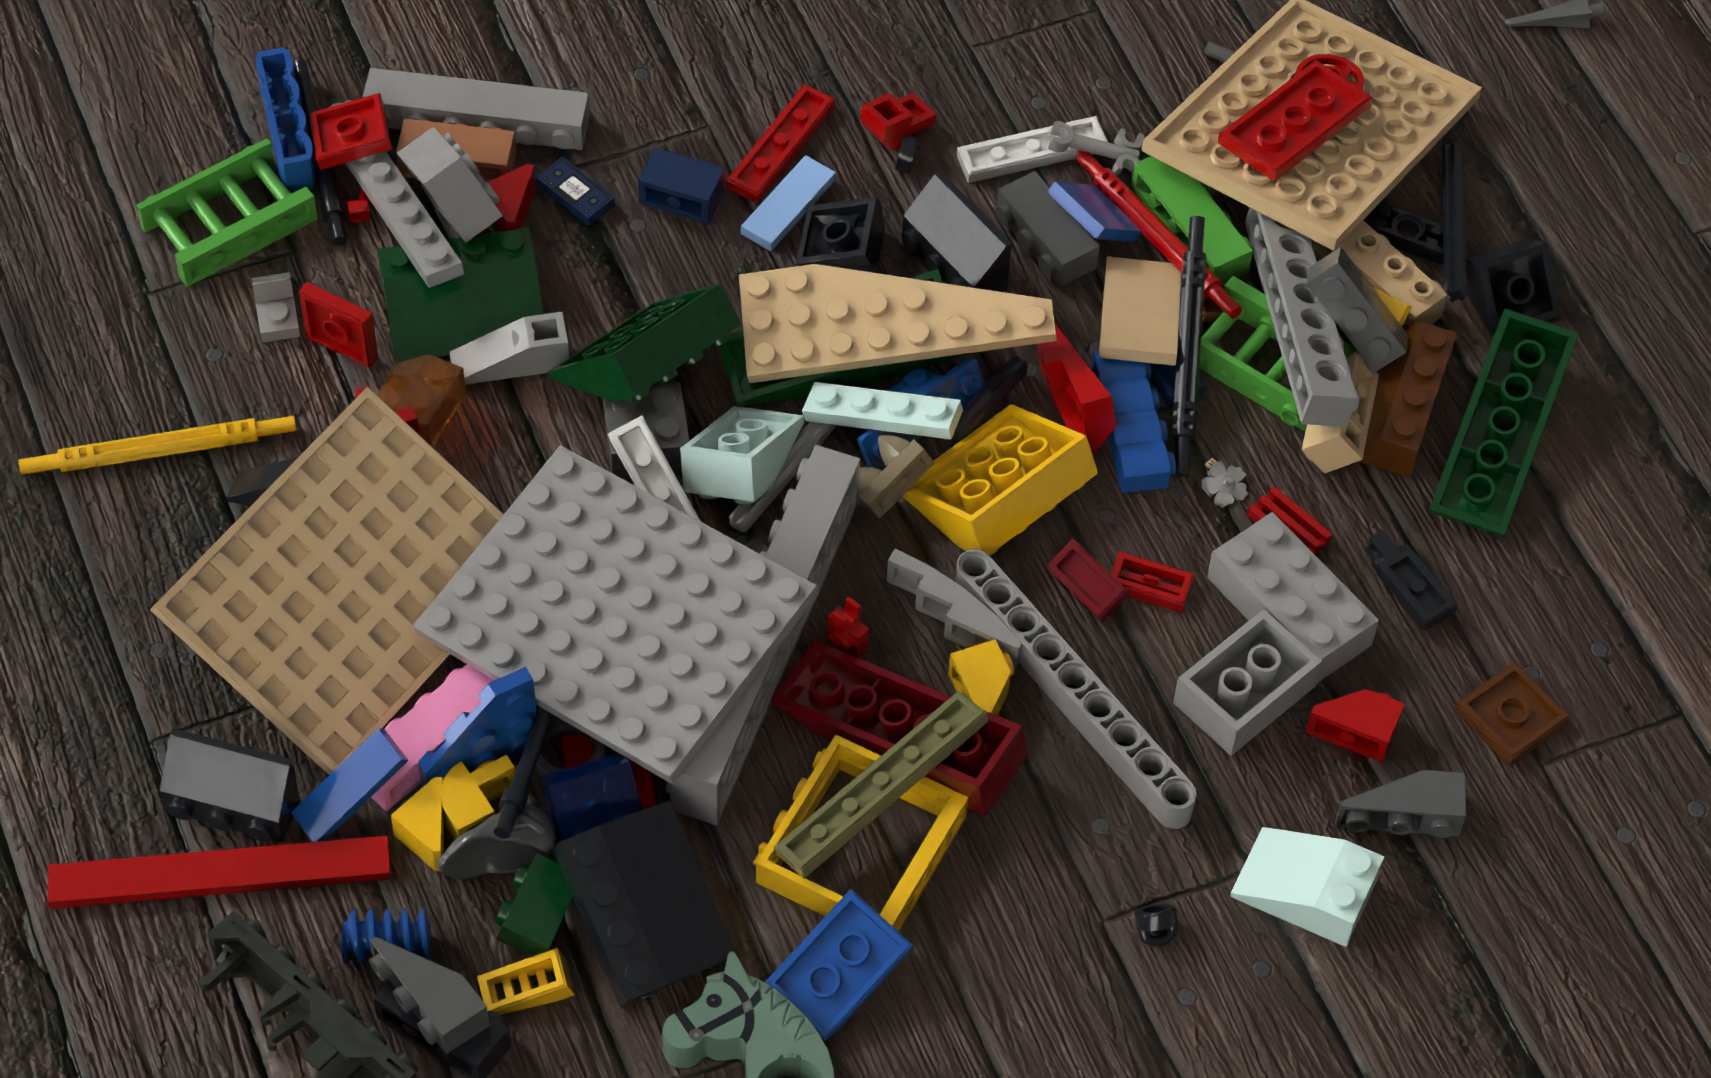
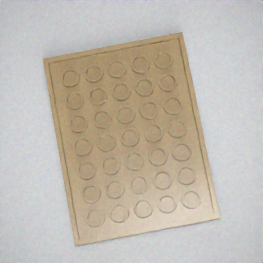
M1290 0L1143 140L1141 151L1334 251L1480 98L1482 87L1306 0ZM1318 54H1331L1350 60L1363 73V91L1373 97L1371 107L1275 182L1218 144L1219 133L1293 78L1297 66L1304 59ZM1350 74L1348 79L1357 83L1353 75Z

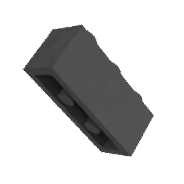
M1033 171L998 189L995 214L999 222L1004 227L1008 226L1014 233L1020 247L1025 252L1029 251L1036 259L1042 273L1046 277H1051L1058 287L1061 288L1097 269L1100 246L1086 229L1049 195V186L1036 171Z
M1339 247L1309 267L1306 284L1374 373L1406 353L1409 335L1342 247Z

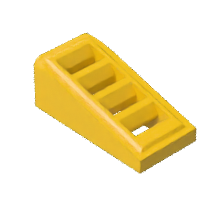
M558 948L477 976L483 1002L487 1006V1010L494 1011L499 1015L575 996L567 961ZM554 971L556 981L549 983L547 972ZM532 975L537 976L539 987L534 989L529 977ZM515 979H519L522 993L517 995L515 994L512 982ZM502 983L506 999L500 1001L498 1000L495 984Z

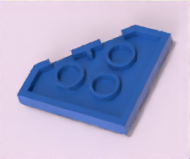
M526 667L488 683L478 694L481 702L470 714L469 712H462L443 733L446 739L443 745L435 753L434 751H427L418 761L423 786L434 777H442L444 779L449 770L461 761L469 773H472L485 761L497 760L506 754L509 759L522 756L537 716L534 681Z

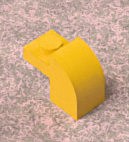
M507 754L497 760L485 761L472 773H469L461 761L452 767L444 777L442 791H440L442 814L445 827L454 841L462 834L471 831L489 817L495 815V811L489 802L503 795L504 790L511 786L515 775V767Z

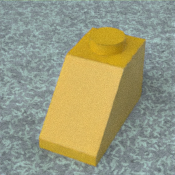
M996 639L951 653L948 675L956 692L960 691L981 709L998 716L1009 693L1010 676L1014 675V667L1007 652L1002 653Z

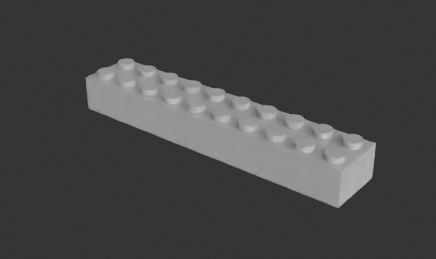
M815 444L809 459L804 457L799 465L796 478L799 482L796 489L790 488L785 496L783 511L785 513L782 520L776 519L771 527L768 539L771 544L768 551L760 552L764 557L816 584L819 591L858 504L860 458ZM816 599L675 783L671 784L667 781L666 793L670 794V801L675 812L716 826L718 825L771 704V698L778 688Z

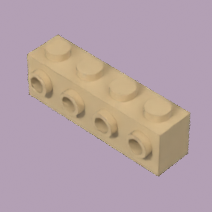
M1364 220L1336 248L1342 247L1370 285L1412 306L1403 326L1417 322L1431 325L1442 317L1447 299V294L1442 286L1425 275L1410 258L1402 255L1390 244L1385 236L1378 234ZM1314 241L1313 251L1318 260L1333 252V250Z

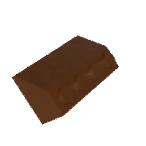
M1424 322L1403 326V329L1409 335L1406 353L1377 371L1379 378L1363 459L1358 461L1408 477L1412 475L1457 336V332Z

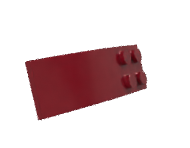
M814 640L771 698V702L774 706L832 741L835 735H838L882 756L951 696ZM987 711L985 712L989 722L925 775V777L967 796V808L984 816L988 814L1028 755L1022 726Z

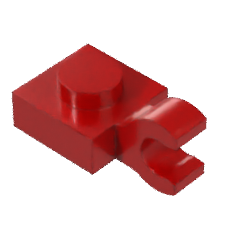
M848 597L845 600L844 609L837 606L828 615L827 638H829V641L837 650L848 652L850 655L860 658L868 650L869 628L860 622L862 606Z

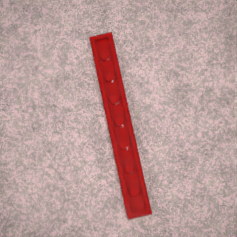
M388 836L50 864L48 865V905L50 909L391 880Z

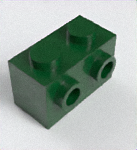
M536 853L529 866L521 863L511 885L518 889L513 902L504 900L494 922L502 926L496 940L531 956L548 951L572 899V894L559 864Z

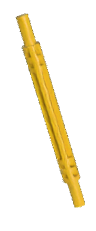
M294 416L255 422V418L62 448L57 449L55 454L18 459L21 475L60 469L61 472H68L258 441V437L297 430Z

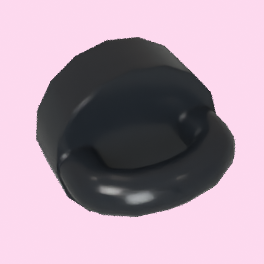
M1147 905L1137 909L1134 913L1136 928L1138 929L1140 940L1144 944L1162 946L1169 943L1176 936L1178 917L1177 909L1173 905ZM1167 929L1161 935H1149V931H1159Z

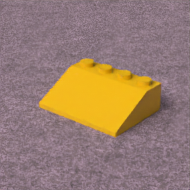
M1010 404L935 459L934 464L902 497L959 548L965 551L978 549L988 555H992L1014 536L1025 531L1030 524L1046 512L1054 509L1058 503L1074 491L1082 488L1087 481L1098 474L1086 435Z

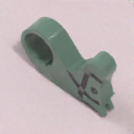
M732 951L728 954L725 971L707 976L702 996L692 1005L669 1016L663 1026L662 1052L667 1062L676 1068H689L696 1065L704 1057H709L714 1060H742L745 1065V1078H778L782 1076L834 1078V1068L828 1049L808 1018L776 989L755 977L747 975L737 955Z

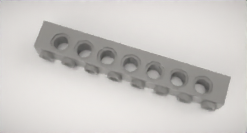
M1249 208L1245 219V226L1253 248L1254 258L1301 424L1346 428L1352 412H1356L1358 409L1359 391L1354 388L1351 378V364L1346 361L1343 351L1344 341L1338 335L1336 322L1306 284L1309 267L1318 262L1313 251L1314 241Z

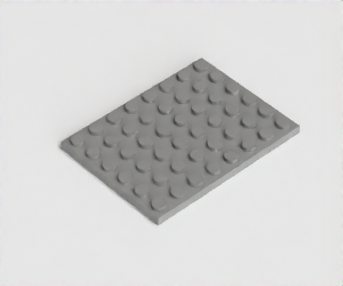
M560 445L422 614L413 628L418 636L494 680L526 667L534 681L536 705L662 779L674 784L819 595V590L816 584Z

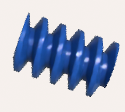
M368 909L364 922L359 921L356 910H351L347 922L343 923L341 939L343 964H348L352 952H354L359 964H365L369 953H372L370 939L374 937L418 956L423 951L425 958L431 961V923L427 918L425 909L419 910L416 921H411L407 909L402 910L399 921H394L390 909H386L381 922H377L373 909Z

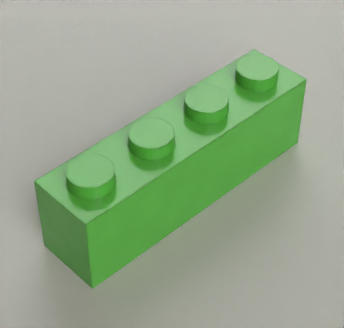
M1152 156L1134 164L1131 187L1143 203L1187 247L1190 217L1201 216L1205 218L1203 252L1207 255L1206 266L1221 280L1222 285L1226 284L1232 276L1240 278L1249 274L1253 255L1252 245L1247 237L1241 236L1233 226L1229 214L1225 210H1221L1212 199V194L1205 184H1201L1197 179Z

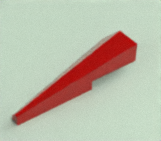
M1055 324L1057 341L1036 344L1038 347L1039 364L1054 406L1058 410L1064 426L1086 435L1092 455H1094L1117 426L1112 396Z

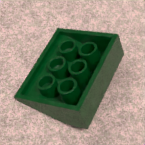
M529 227L479 234L466 243L461 237L446 239L462 262L464 275L428 288L401 246L377 249L396 367L449 360L450 351L523 317L544 314Z
M721 283L652 302L549 370L548 374L553 380L611 402L628 398L630 403H633L651 393L649 387L654 383L662 384L677 376L676 368L682 364L688 366L702 359L705 356L703 350L707 347L715 348L731 339L729 332L740 326L741 322Z

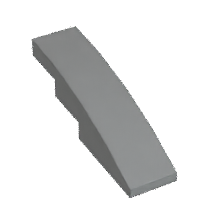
M896 548L888 559L887 582L916 594L915 610L944 622V638L966 648L996 639L1001 652L1009 654L1014 669H1017L1020 662L1022 642L995 613L965 588L933 567Z

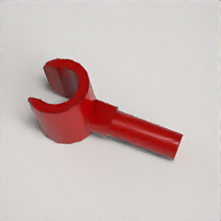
M362 187L358 200L347 201L350 223L370 220L369 198Z

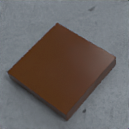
M1515 661L1458 701L1454 707V711L1509 767L1568 725L1571 718Z

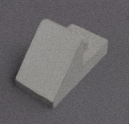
M290 272L252 278L262 343L300 337Z

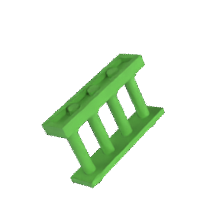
M268 138L255 145L246 147L243 151L156 195L149 196L143 202L136 205L142 230L146 233L160 226L179 252L174 255L179 278L186 287L318 220L314 195L310 190L304 187L294 193H290L271 169L275 167L272 145ZM256 176L261 179L277 199V202L261 210L256 208L239 186ZM224 192L245 217L228 227H225L206 203ZM191 209L194 210L212 233L211 236L195 244H192L174 221V218Z
M1232 276L1225 284L1224 290L1242 307V312L1234 319H1231L1223 312L1201 337L1199 369L1280 416L1288 425L1296 426L1306 431L1307 424H1301L1292 391L1279 384L1287 374L1283 357H1280L1266 375L1247 365L1269 338L1278 340L1266 295ZM1236 320H1242L1256 328V330L1236 354L1231 356L1216 347L1215 344ZM1344 341L1343 351L1346 360L1357 349Z

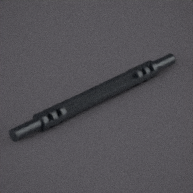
M1201 216L1190 217L1188 251L1183 255L1172 423L1176 473L1174 475L1189 476L1191 441L1195 439L1207 257L1206 253L1203 252L1205 218Z

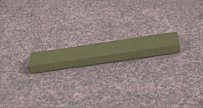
M957 691L775 845L776 855L805 879L989 722L987 713L960 691Z

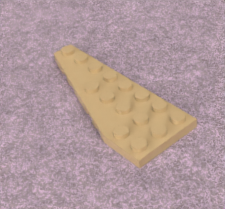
M819 264L739 274L746 371L749 383L1057 341L1052 299Z

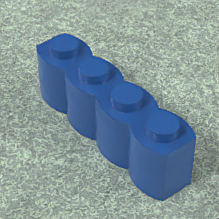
M284 47L260 51L256 55L255 65L267 125L270 129L273 152L277 161L279 179L289 192L298 191L304 187L308 189L314 188L317 182L313 147L308 135L306 116L302 109L292 57Z
M1099 351L1093 352L1091 370L1112 396L1117 426L1108 436V443L1115 463L1121 492L1129 493L1168 488L1170 475L1176 473V463L1173 452H1167L1164 444L1167 442V427L1165 421L1159 420L1156 411H1159V397L1156 388L1151 389L1148 382L1151 379L1150 363L1098 357Z

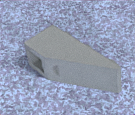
M563 312L523 317L450 351L455 386L548 373L549 370L569 358Z

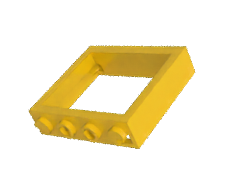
M838 735L834 736L827 749L823 748L822 752H817L812 766L814 770L808 779L803 777L799 781L793 794V800L795 801L788 811L783 809L779 813L773 826V832L775 833L769 843L762 842L759 846V853L753 861V865H756L757 884L823 916H826L843 896L781 867L783 860L776 855L774 846L813 814L839 770L857 777L881 755ZM925 776L899 797L938 817L879 914L898 932L967 816V796Z

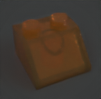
M430 354L396 364L377 396L393 411L413 406L418 418L420 436L433 447L466 396L463 367Z

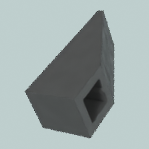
M1422 770L1340 802L1335 827L1348 828L1355 832L1381 830L1389 831L1395 835L1420 833L1430 834L1436 838L1459 837L1466 818L1465 773Z
M374 937L370 939L373 957L369 959V963L373 971L381 981L388 978L395 987L393 994L401 1008L406 1013L411 1010L420 1020L417 1023L418 1027L429 1044L433 1045L437 1042L444 1053L448 1054L490 1026L487 1006L462 974L380 938Z

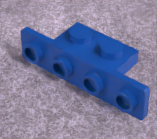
M968 357L943 376L922 368L912 370L904 376L903 380L886 391L961 400L963 407L985 385V381L977 360ZM870 429L858 438V444L867 466L879 469L885 465L878 446V437L880 435L897 436L909 442L913 439L917 441L922 436Z

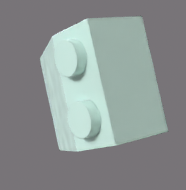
M738 406L732 407L680 448L683 491L699 494V497L703 499L722 497L734 499V502L738 504L756 502L758 498L772 488L804 424V415Z
M1262 827L1230 893V897L1347 947L1377 882L1385 856L1344 839Z

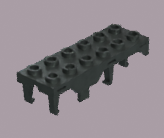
M232 911L207 933L211 944L215 948L223 944L226 945L216 960L217 967L205 977L202 975L199 977L202 990H212L224 978L249 977L271 997L270 1001L259 1012L260 1021L263 1025L272 1024L269 1017L282 1009L289 1013L266 1038L268 1050L276 1051L278 1049L276 1043L304 1026L317 1038L301 1054L304 1060L320 1072L314 1078H417L416 1073L418 1069L407 1055L402 1052L396 1055L386 1046V1039L374 1026L368 1025L364 1027L355 1019L356 1014L346 1001L341 998L335 1001L325 992L326 988L322 981L311 971L303 973L295 966V959L282 945L278 944L274 947L265 939L264 931L254 920L248 918L245 921L236 912Z

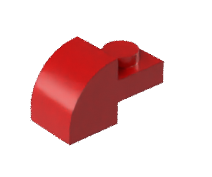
M888 93L863 104L860 121L888 149L899 150L904 134L911 136L933 126L937 114L914 93L899 99Z

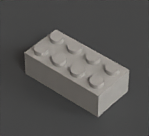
M1273 512L1212 551L1207 578L1248 621L1264 609L1322 660L1317 683L1372 646L1379 622L1378 618Z

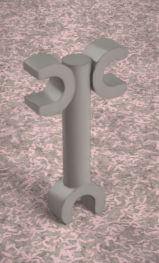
M1056 121L1050 129V134L1059 137L1053 136L1048 149L1059 153L1066 151L1070 147L1115 159L1116 162L1112 167V171L1119 176L1122 168L1128 169L1132 174V182L1134 164L1140 161L1138 159L1139 151L1142 148L1145 137L1142 133H1139L1134 143L1129 142L1125 138V129L1121 128L1113 144L1075 134L1068 124Z

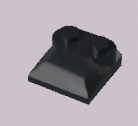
M869 197L808 206L796 265L819 264L871 272L878 264L885 232L883 208L878 198Z

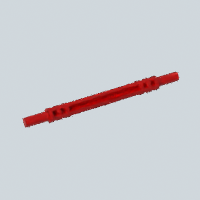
M1080 150L1076 154L1075 160L1094 178V185L1182 273L1183 255L1188 251V247L1110 168H1104L1089 152ZM1206 266L1204 297L1211 298L1231 319L1236 318L1242 312V307L1222 288L1221 280Z

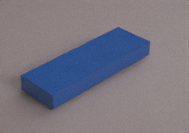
M378 728L291 813L312 842L326 841L409 760L387 731Z

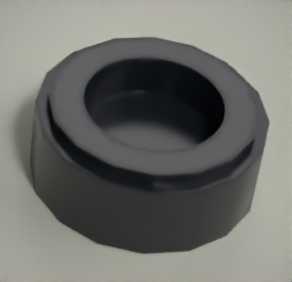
M904 134L895 170L904 173L910 172L918 142L917 137Z

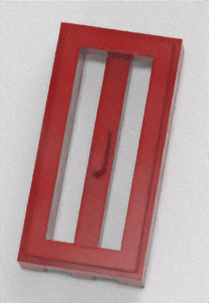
M1275 486L1269 490L1267 496H1261L1256 505L1252 504L1247 509L1246 516L1255 523L1267 516L1264 513L1265 510L1269 513L1273 512L1298 538L1309 546L1308 549L1314 555L1331 542L1332 533Z
M1121 551L1118 552L1111 571V575L1130 592L1128 597L1183 613L1195 577L1193 573ZM1122 567L1144 573V576L1123 570ZM1159 578L1181 584L1182 587L1159 581Z

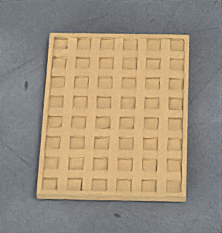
M366 387L164 594L150 611L330 775L378 728L382 729L450 655L418 636L413 626L504 514L375 393Z

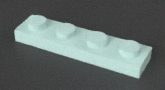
M814 382L802 409L804 419L808 422L952 439L963 412L961 400L819 382Z

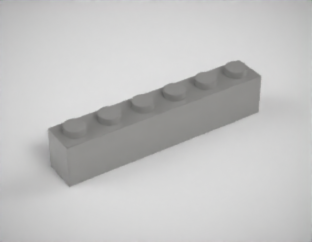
M370 68L363 97L381 93L389 128L402 129L404 118L484 128H501L515 132V143L557 147L559 149L583 150L590 118L589 93L377 68Z

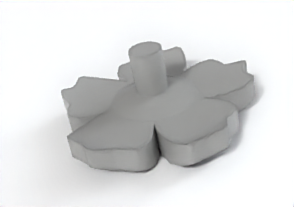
M1222 461L1213 462L1210 470L1207 472L1208 477L1202 479V489L1209 497L1215 495V505L1222 508L1233 504L1234 499L1243 501L1248 495L1246 484L1239 483L1246 475L1242 467L1230 465L1226 469Z

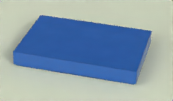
M850 889L765 983L776 989L808 1018L820 1037L828 1043L915 947Z

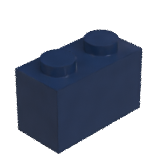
M654 147L638 179L639 204L709 224L724 193V168L716 166L711 162L699 161L682 156L674 151H665Z

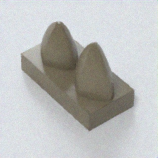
M880 435L878 437V446L886 468L883 471L873 467L860 468L858 496L879 519L934 464V461L925 449L914 439L909 442L897 436Z

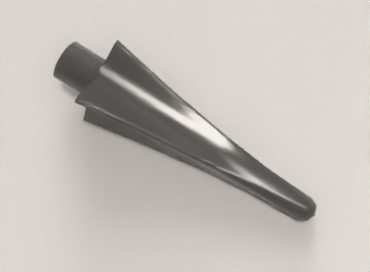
M1571 0L1544 10L1505 20V25L1507 27L1557 26L1590 29L1591 18L1604 17L1603 3L1589 4L1588 0Z

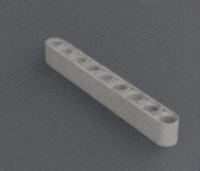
M970 549L963 552L957 560L955 582L995 613L1022 642L1019 664L1163 826L1171 829H1180L1186 826L1191 820L1196 800V788L1193 783L993 559L984 551L978 549ZM968 574H977L979 576H970ZM993 601H1000L1003 604H996ZM1017 629H1025L1028 630V632H1021ZM1041 657H1051L1054 660H1045ZM1067 685H1075V686H1078L1079 688H1078V689H1072V688L1067 687ZM1099 713L1105 717H1095L1092 714ZM1126 742L1131 746H1121L1117 743ZM1143 771H1151L1157 775L1149 776L1144 774ZM1177 800L1183 805H1174L1168 801Z

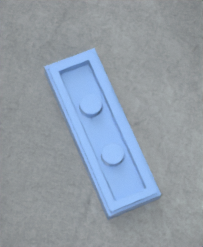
M805 155L741 225V235L772 251L805 215L808 206L814 205L836 179V172Z

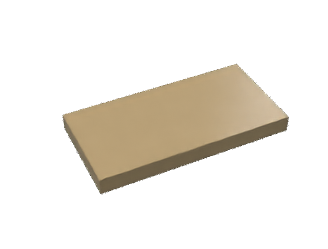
M1107 256L1098 357L1176 365L1181 272L1172 263Z

